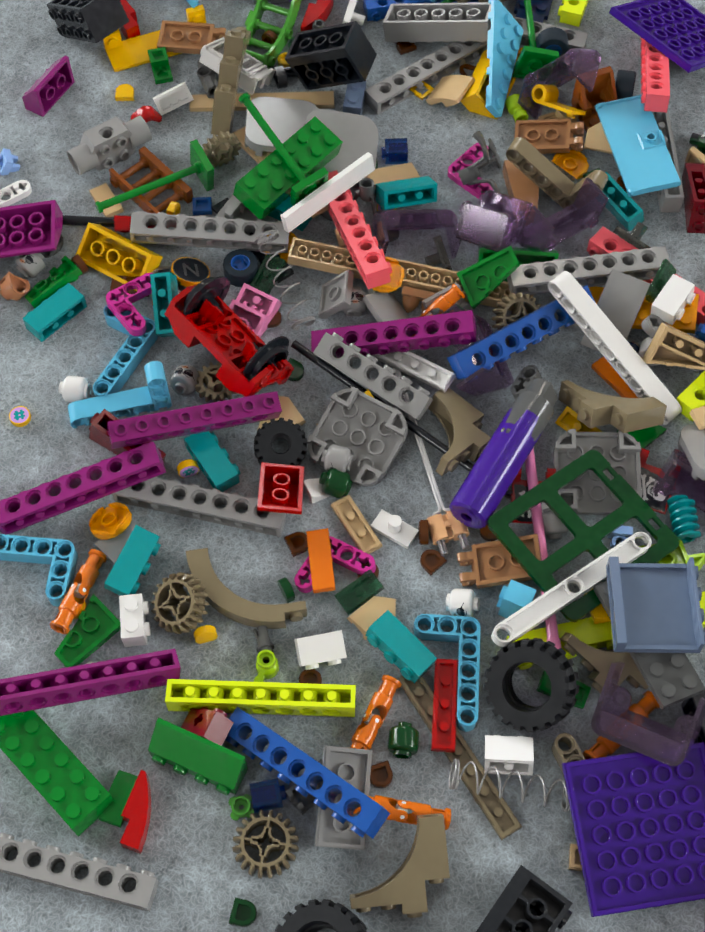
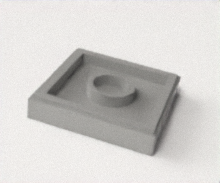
M348 269L322 284L319 318L326 319L351 305L353 271Z

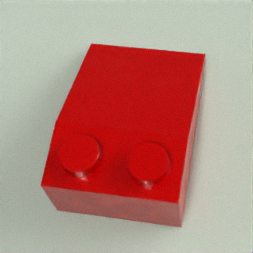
M261 462L257 511L301 515L304 466Z

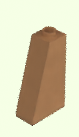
M504 160L502 172L516 224L529 225L536 220L539 187L509 160Z

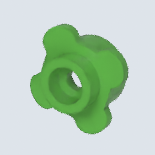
M251 795L233 796L229 799L228 803L232 809L230 814L232 820L237 821L242 817L250 818V814L254 813V810L251 808ZM240 805H243L244 808H243V809H239V806H240Z

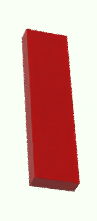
M437 658L435 662L431 751L455 753L458 660Z

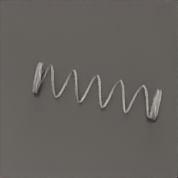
M269 230L260 234L255 239V242L260 245L259 251L261 253L273 254L268 259L266 268L271 271H280L273 280L274 286L280 288L289 287L282 293L280 301L284 304H296L288 312L287 318L296 321L292 324L291 328L299 330L301 326H297L298 324L311 320L304 324L310 326L316 319L315 316H308L302 319L289 318L290 312L301 303L307 301V299L291 303L282 301V296L289 289L300 284V282L287 286L275 284V279L285 270L292 268L293 265L282 269H270L268 267V262L275 255L286 250L284 248L270 253L261 251V245L270 243L279 237L280 233L278 230ZM269 235V236H268L267 238H265L263 241H259L261 238H263V237Z
M455 758L452 762L449 774V789L457 790L466 767L469 764H473L476 773L477 795L480 793L487 773L491 768H495L498 775L499 799L502 798L510 776L516 772L521 783V803H524L527 790L533 779L539 777L543 785V807H546L548 797L555 783L561 781L564 785L562 798L564 794L566 798V804L565 802L563 804L562 800L561 807L563 812H569L570 810L566 784L562 779H557L553 782L546 796L544 781L539 774H536L531 778L524 792L522 777L517 770H513L506 778L501 790L500 774L496 766H491L487 769L479 786L478 772L473 761L468 762L464 766L460 776V760Z

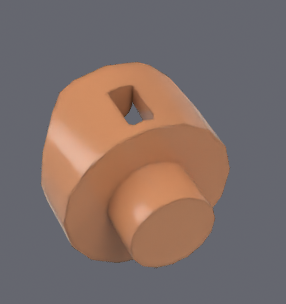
M10 271L0 280V294L7 300H20L31 287L28 280L15 276Z

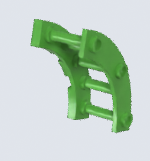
M256 0L254 11L250 10L245 21L246 29L251 31V39L248 46L253 45L268 50V52L262 55L246 49V53L263 62V65H267L268 69L273 67L287 41L292 38V29L301 1L303 0H292L290 9L271 4L268 0ZM269 10L287 16L283 28L261 22L264 11ZM259 29L271 30L279 35L274 44L255 39L253 36L256 30Z

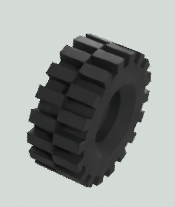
M275 418L270 419L269 423L265 422L262 424V428L257 430V435L254 438V454L260 465L261 462L300 466L305 458L307 438H305L304 430L301 431L300 425L297 423L296 425L293 424V420L288 419V421H285L284 418H279V420L275 421ZM277 438L286 439L289 443L288 450L284 453L275 452L272 448L273 441Z

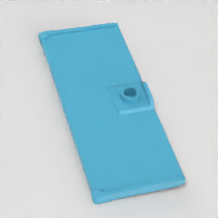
M642 94L595 105V110L629 197L681 185V180L666 147L664 135L659 130L653 113L651 111H644V103H641Z

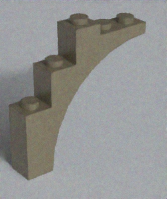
M245 27L233 28L225 34L223 58L219 66L218 86L214 92L211 134L219 135L220 131L223 134L226 131H229L230 134L232 132L242 64L251 39V31H248Z

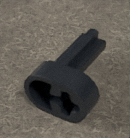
M283 65L272 67L275 69L273 78L278 89L288 86L287 77L296 76L291 67L284 68Z

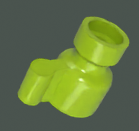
M513 94L505 101V106L509 114L513 115L515 123L516 120H528L529 116L526 111L532 109L529 98H522L520 94Z
M262 650L258 653L256 661L258 675L254 678V682H264L265 679H271L277 675L279 671L278 660L272 651Z

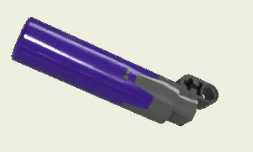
M535 365L524 367L510 388L515 399L513 405L504 416L450 503L449 508L452 515L468 527L476 529L486 527L489 517L497 509L554 413L553 406L558 396L552 383L542 378Z

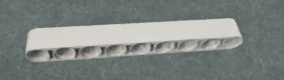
M563 271L548 283V289L635 395L638 398L655 397L667 405L663 425L669 424L682 412L679 402L573 275L568 271Z

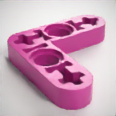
M476 143L448 167L447 175L452 181L479 200L488 201L493 195V188L489 183L463 185L459 173L456 172L459 169L462 170L472 165L465 164L463 161L471 160L475 163L483 157V152L481 151L483 149L479 143Z
M146 273L108 292L106 295L107 307L132 336H141L146 332V321L132 303L152 294L150 274L153 273ZM131 289H135L138 291L135 294L127 293ZM130 311L131 314L128 316L121 315V312Z
M330 536V543L333 548L331 549L332 561L365 577L375 572V560L370 554ZM345 552L353 554L349 560L341 559V555ZM309 556L294 578L297 589L303 593H309L313 590ZM369 562L370 567L365 566L362 568L361 563ZM308 577L309 583L302 585L300 580H306Z

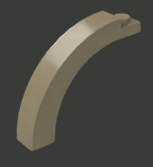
M208 548L186 551L191 574L195 578H199L201 584L206 586L204 592L209 594V596L205 600L227 618L250 627L257 628L264 625L267 626V629L286 628L285 620L287 619L297 622L301 621L303 617H307L306 601L270 605L255 603L239 597L230 591L215 574L210 562Z

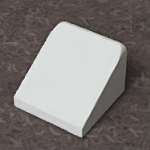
M320 478L303 481V488L312 504L331 496L322 492V484L319 483Z

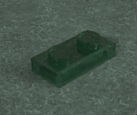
M272 254L266 255L250 286L268 295L274 286L273 280L275 276L280 272L271 271L266 268V263ZM274 256L268 262V267L270 269H282L286 262L284 259Z
M370 569L334 596L349 615L382 591L384 587Z

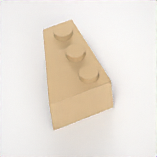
M661 322L642 359L646 364H661L705 370V342Z

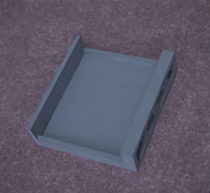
M609 557L606 564V576L614 652L700 653L705 645V630H703L702 625L705 614L704 609L700 608L699 601H701L702 592L701 588L697 587L699 570L698 566L694 565V558L690 557L687 564L619 563V557Z

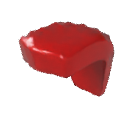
M142 106L131 115V119L141 116L145 122L162 121L161 114L152 106Z

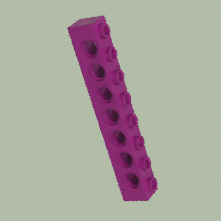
M473 310L311 331L312 352H314L326 332L331 335L335 332L344 338L342 342L348 346L350 343L356 342L354 345L361 349L359 353L365 357L367 354L387 355L392 352H408L409 350L416 349L427 350L432 347H448L456 344L467 345L477 342L476 320ZM339 348L336 351V357L340 358L343 356L344 349Z
M274 391L109 421L107 429L111 448L116 449L279 418L282 409L278 392Z
M154 441L144 443L137 448L124 451L119 455L101 460L91 466L83 467L76 472L63 475L47 483H42L35 488L22 491L12 497L1 499L0 532L8 535L164 474L166 469L161 452Z
M176 649L0 679V716L167 685V679L180 678L181 667Z

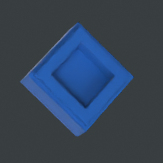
M211 197L192 198L193 216L212 215Z

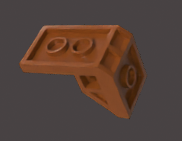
M610 66L577 75L571 104L574 108L586 111V114L579 115L578 119L580 122H584V129L587 132L589 128L600 122L595 105L617 100L614 72Z

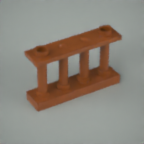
M145 146L139 149V162L121 174H118L113 168L109 169L111 184L115 188L119 187L124 193L148 184L155 178H163L174 172ZM148 167L151 170L149 174L132 185L126 181L127 178L142 168L146 169ZM179 179L151 190L144 196L139 195L131 199L145 212L157 214L167 209L171 201L184 200L189 204L192 202L193 192L183 180ZM167 189H172L175 194L156 207L149 202Z

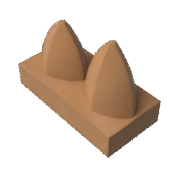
M403 286L401 293L403 307L407 313H410L418 306L420 301L422 302L436 293ZM423 303L421 304L422 312L425 310Z

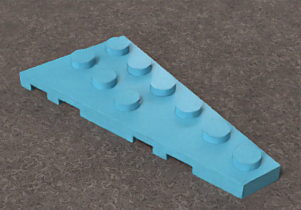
M489 0L491 12H488V19L491 21V29L488 30L487 58L490 59V67H487L486 74L489 76V85L486 86L485 107L495 118L502 116L524 30L499 0Z

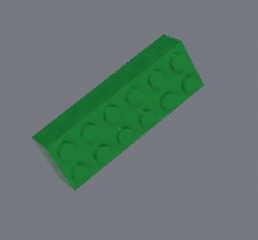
M315 116L287 139L283 146L304 175L308 177L323 168L337 156L343 142ZM276 149L236 182L233 195L258 219L263 220L291 195V187L300 181Z
M34 710L0 716V749L79 837L114 801L113 797Z

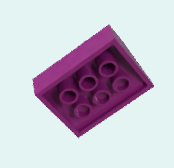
M56 200L0 208V258L56 250L63 230V213Z

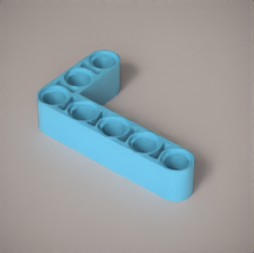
M107 305L104 307L107 325L129 337L93 385L95 397L119 392L158 338L155 322L152 319L142 315L146 321V332L141 336H132ZM130 311L121 312V315L128 316L131 314Z
M151 361L144 366L148 386L70 403L68 405V413L71 426L77 428L80 425H91L90 420L97 412L100 414L103 409H106L118 418L139 415L140 412L145 411L147 413L158 411L159 408L164 407L170 408L172 402L162 362Z
M0 534V546L5 545L0 550V560L51 565L45 593L53 606L59 607L74 579L78 553L73 543L64 539ZM27 547L25 551L19 552L21 548ZM49 549L47 553L40 554L43 550ZM71 551L68 555L62 556L64 552ZM67 571L63 576H58L60 572ZM56 592H62L60 596L53 597Z
M421 614L416 617L413 628L414 635L418 639L458 643L456 725L461 731L469 732L476 726L479 711L480 623L473 617ZM424 624L430 629L423 631L418 626ZM449 626L452 631L444 632L441 627ZM469 627L472 628L475 632L469 634L466 633L464 629ZM471 649L474 654L466 655L463 650ZM468 670L471 671L474 676L468 678L465 677L462 672ZM470 693L473 699L465 700L462 694ZM469 715L473 721L465 723L462 721L461 716Z

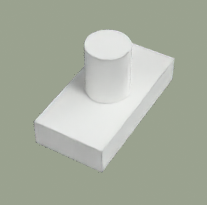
M357 0L349 1L342 24L357 21L359 26H363L366 16L354 12Z
M185 82L153 97L161 116L194 100Z
M384 510L380 511L370 526L372 530L406 549L409 548L419 533L418 529L402 521L400 516L391 515Z

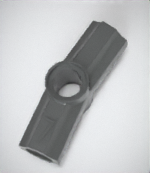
M198 60L197 75L207 97L214 99V92L218 86L215 71Z

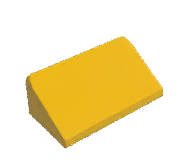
M568 406L555 421L565 431L576 429V432H603L597 427L589 428L577 419L578 413Z

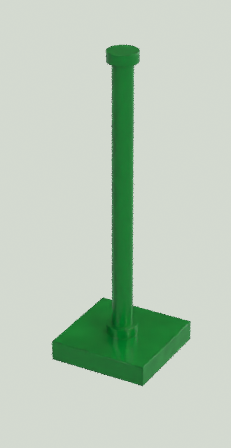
M524 0L529 46L524 45L514 66L512 77L533 81H547L559 58V52L537 48L531 0Z
M244 93L239 97L240 103L246 106L300 181L291 187L292 206L328 181L329 173L325 167L306 177L250 100V95Z
M196 139L190 142L191 167L105 201H97L95 206L97 211L102 213L106 208L194 173L197 174L206 191L214 189V168Z

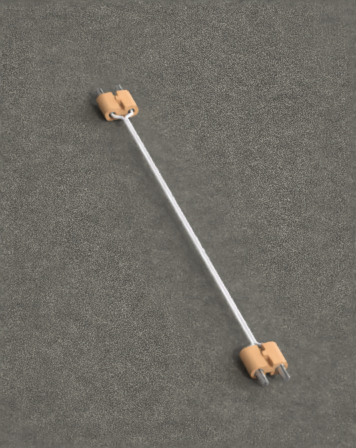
M336 228L334 232L339 247L346 248ZM372 288L368 289L369 294L375 293ZM393 368L395 370V376L401 378V372ZM406 392L404 395V400L406 402H410L408 394ZM408 414L409 419L417 424L416 419ZM414 433L438 506V511L426 519L428 520L433 545H438L441 556L448 555L445 543L453 539L454 541H460L462 550H468L470 548L466 538L470 534L468 527L452 515L450 508L444 507L423 440ZM441 510L446 511V514L442 515L440 513Z

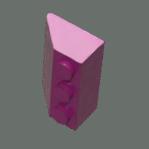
M65 55L55 61L35 81L34 85L25 92L22 97L25 109L44 117L75 81L68 56Z

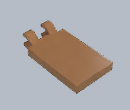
M162 20L157 48L165 47L166 52L200 54L204 45L222 37L225 38L226 28H215V24Z
M571 118L516 120L514 139L516 137L526 139L541 154L570 153V148L575 151H583L582 136H584V122L571 123Z
M538 535L520 536L519 539L539 561H542ZM499 540L471 545L472 551L457 553L460 566H472V572L459 574L460 583H462L463 587L472 586L476 583L477 588L480 589L509 584L511 579L517 582L533 580Z

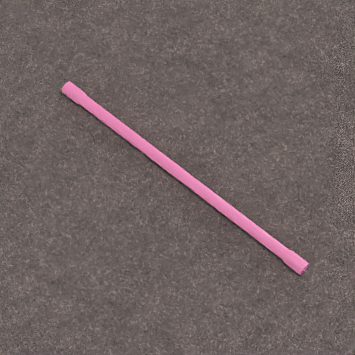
M534 447L525 461L528 491L538 485ZM541 503L531 509L533 531L534 534L538 535L543 561L548 557L542 507ZM556 614L545 620L546 642L550 641L555 644L557 649H560L561 641L558 635Z

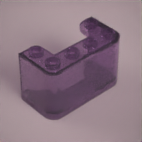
M492 190L481 194L478 202L480 206L468 200L461 204L459 208L460 219L454 228L456 239L495 252H499L509 246L512 247L521 241L532 207L530 202Z

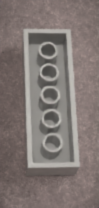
M489 2L390 4L383 21L385 41L393 43H431L434 41H443L445 43L451 41L463 43L468 41L486 42L488 30L491 29V21L488 19V12H491V4Z

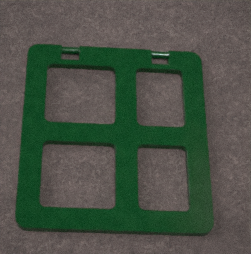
M589 450L491 515L487 522L491 532L544 593L558 584L552 574L583 552H589L594 559H597L609 551L601 540L632 518L637 519L656 540V544L631 563H658L679 546L678 537L656 516L657 514L611 467V464L597 450ZM588 470H592L622 503V506L591 527L587 526L558 494V490ZM608 470L614 479L610 481L603 472ZM541 502H544L575 537L543 561H539L508 525ZM652 519L660 529L656 531L648 521ZM592 589L580 599L564 607L560 612L568 621L576 622L598 607L601 602Z

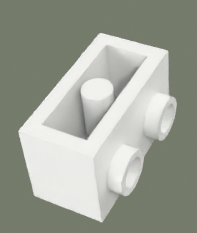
M673 274L653 302L651 314L673 325L676 319L680 320L682 318L685 306L693 302L696 296L694 293L695 284Z
M142 593L119 596L121 640L124 647L148 645L147 636L151 635L150 623L146 622V615L150 613L149 602L144 600Z
M342 630L294 639L299 667L305 666L306 670L319 668V663L328 662V666L342 663V658H347Z
M485 735L484 773L491 766H496L499 774L509 775L513 770H517L520 775L533 776V737ZM491 768L487 774H497L496 769Z

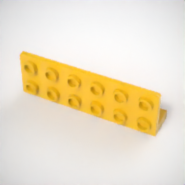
M203 5L186 9L187 22L206 23ZM117 29L102 39L114 72L150 63L148 50L157 48L160 30L122 40L120 31ZM167 52V56H168V57L175 56V55H178V54H182V53Z

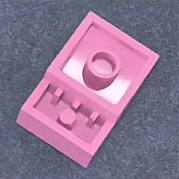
M244 283L236 300L232 299L229 308L261 338L267 330V325L281 307L282 302Z

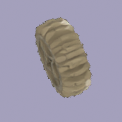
M518 292L515 295V293H510L508 297H502V302L496 303L498 308L493 309V313L496 316L491 318V320L496 321V324L492 328L500 330L507 326V324L517 321V319L512 318H522L528 315L525 309L530 314L539 309L541 304L535 305L536 298L530 299V294L523 295L522 292ZM514 304L511 315L506 316L509 307Z
M188 573L169 574V578H162L163 584L156 585L158 592L152 593L155 596V600L151 601L155 605V608L151 610V612L156 614L154 620L159 622V626L164 628L165 631L174 632L175 634L189 633L191 629L198 628L197 622H204L201 617L202 614H208L204 610L205 606L210 605L205 601L209 594L204 592L206 586L201 584L199 578H195V576ZM183 586H185L190 593L189 596L187 595V592L184 590ZM170 611H172L173 615L176 616V620L172 617Z
M260 810L259 818H256L254 813H251L250 818L252 821L249 823L246 819H243L242 824L245 828H236V832L241 836L233 837V842L239 845H235L232 849L233 852L239 853L235 857L236 862L243 861L240 866L242 870L250 866L248 872L250 876L254 875L255 871L258 870L259 879H262L264 871H267L268 878L271 879L273 877L271 870L276 869L277 874L280 876L282 875L280 866L283 865L288 870L290 865L286 860H296V856L290 852L299 851V847L292 844L298 842L299 837L292 835L296 832L295 826L287 828L291 823L289 818L281 822L283 818L282 813H278L276 818H273V810H269L268 816H264L263 810ZM265 825L260 835L248 837L255 828ZM273 826L283 832L286 837V843L280 842V840L272 836ZM268 833L269 842H273V844L267 845L265 852H263L262 844L260 843H264ZM246 845L259 850V862L249 857L246 852ZM283 851L278 859L266 863L272 852Z

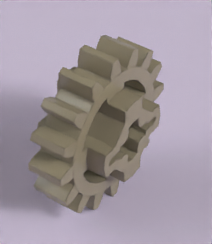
M220 131L218 136L213 134L211 139L207 138L208 143L202 145L213 168L217 165L222 166L224 163L228 164L231 160L234 161V156L239 155L238 150L241 149V143L234 133L230 134L229 131H226L225 134Z
M218 361L217 365H213L210 362V367L208 368L203 365V372L198 371L200 377H197L198 383L195 385L199 397H205L207 403L210 400H213L214 403L217 400L225 401V398L232 399L231 394L237 393L228 390L216 377L221 363Z

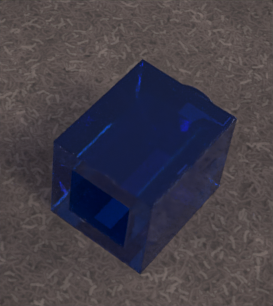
M407 138L385 139V146L381 147V158H385V164L408 163Z
M278 778L249 784L254 813L260 810L267 811L283 807L282 800L287 799L284 785L279 786Z

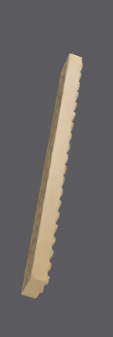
M293 237L288 254V264L338 275L349 269L354 272V278L362 279L347 248ZM396 259L404 269V281L400 288L407 286L437 293L456 282L466 296L457 275L458 271ZM503 281L480 304L498 308L496 303L502 302V297H508L510 294L508 282ZM514 304L509 307V311L514 309Z

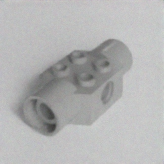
M116 116L83 132L80 145L68 150L67 156L78 175L94 168L101 171L105 168H111L121 160H127L134 154L136 147L152 140V135L147 123L141 116H137L127 122L122 121Z

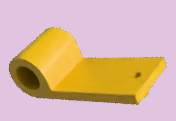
M537 84L532 89L531 96L536 103L565 112L567 117L575 119V115L586 114V111L557 102L559 90L555 85Z

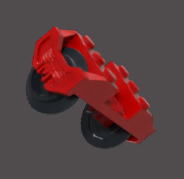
M227 277L206 278L197 285L186 287L171 300L164 315L169 319L174 334L188 348L198 344H202L207 348L216 360L222 364L216 377L228 390L247 397L255 395L263 387L277 382L279 385L286 383L294 370V367L286 360L289 354L287 350L289 339L285 336H280L265 344L224 303L223 300L230 288V281Z

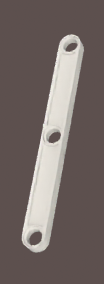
M645 532L634 533L497 624L491 635L493 642L500 647L508 646V644H511L593 589L594 585L607 579L606 564L609 557H619V563H631L645 554L652 544L650 536ZM635 539H642L646 547H638ZM568 584H576L579 587V592H571L568 589ZM505 630L509 634V639H500L497 636V631Z

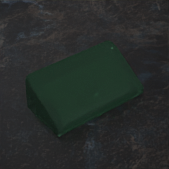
M667 259L662 261L646 293L645 299L648 302L653 303L671 276L676 274V269Z

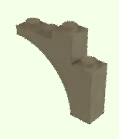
M569 380L561 381L558 400L578 413L577 419L589 428L611 424L622 433L662 425L664 422L667 405L655 397L624 398L587 390Z
M450 388L445 393L441 390L436 392L428 408L439 419L448 438V451L441 457L436 472L441 476L449 471L453 472L460 462L464 463L468 459L475 462L491 439L490 436L480 430L483 425L481 422L484 414Z
M565 633L560 638L565 644L563 648L572 656L575 654L582 659L580 664L591 672L588 678L593 682L591 686L598 693L602 694L604 692L612 695L625 679L635 689L638 687L645 690L648 689L646 681L629 652L596 649L580 641L570 633Z
M442 813L417 815L415 838L411 850L402 865L392 876L378 886L367 891L350 894L351 909H356V912L362 913L371 911V907L381 906L382 910H391L400 904L402 914H407L408 918L421 917L423 912H428L425 880H429L430 884H439L444 882V878H450L444 815Z

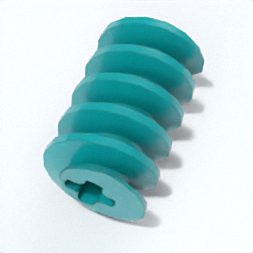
M675 495L669 498L667 505L671 514L670 521L672 522L671 528L673 533L679 540H682L683 544L700 538L701 532L696 531L700 528V524L695 523L698 521V516L694 515L697 513V508L693 507L696 505L695 500L688 499L687 495Z

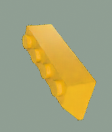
M485 50L471 76L474 77L475 81L460 102L470 112L497 120L498 118H495L485 107L486 86L489 85V76L486 74L487 67H490V59L487 58V50ZM516 77L511 78L507 97L513 87Z
M89 222L76 252V255L78 254L86 265L122 284H126L128 281L117 275L140 277L146 273H151L159 268L163 256L135 242H131L130 239L100 224Z

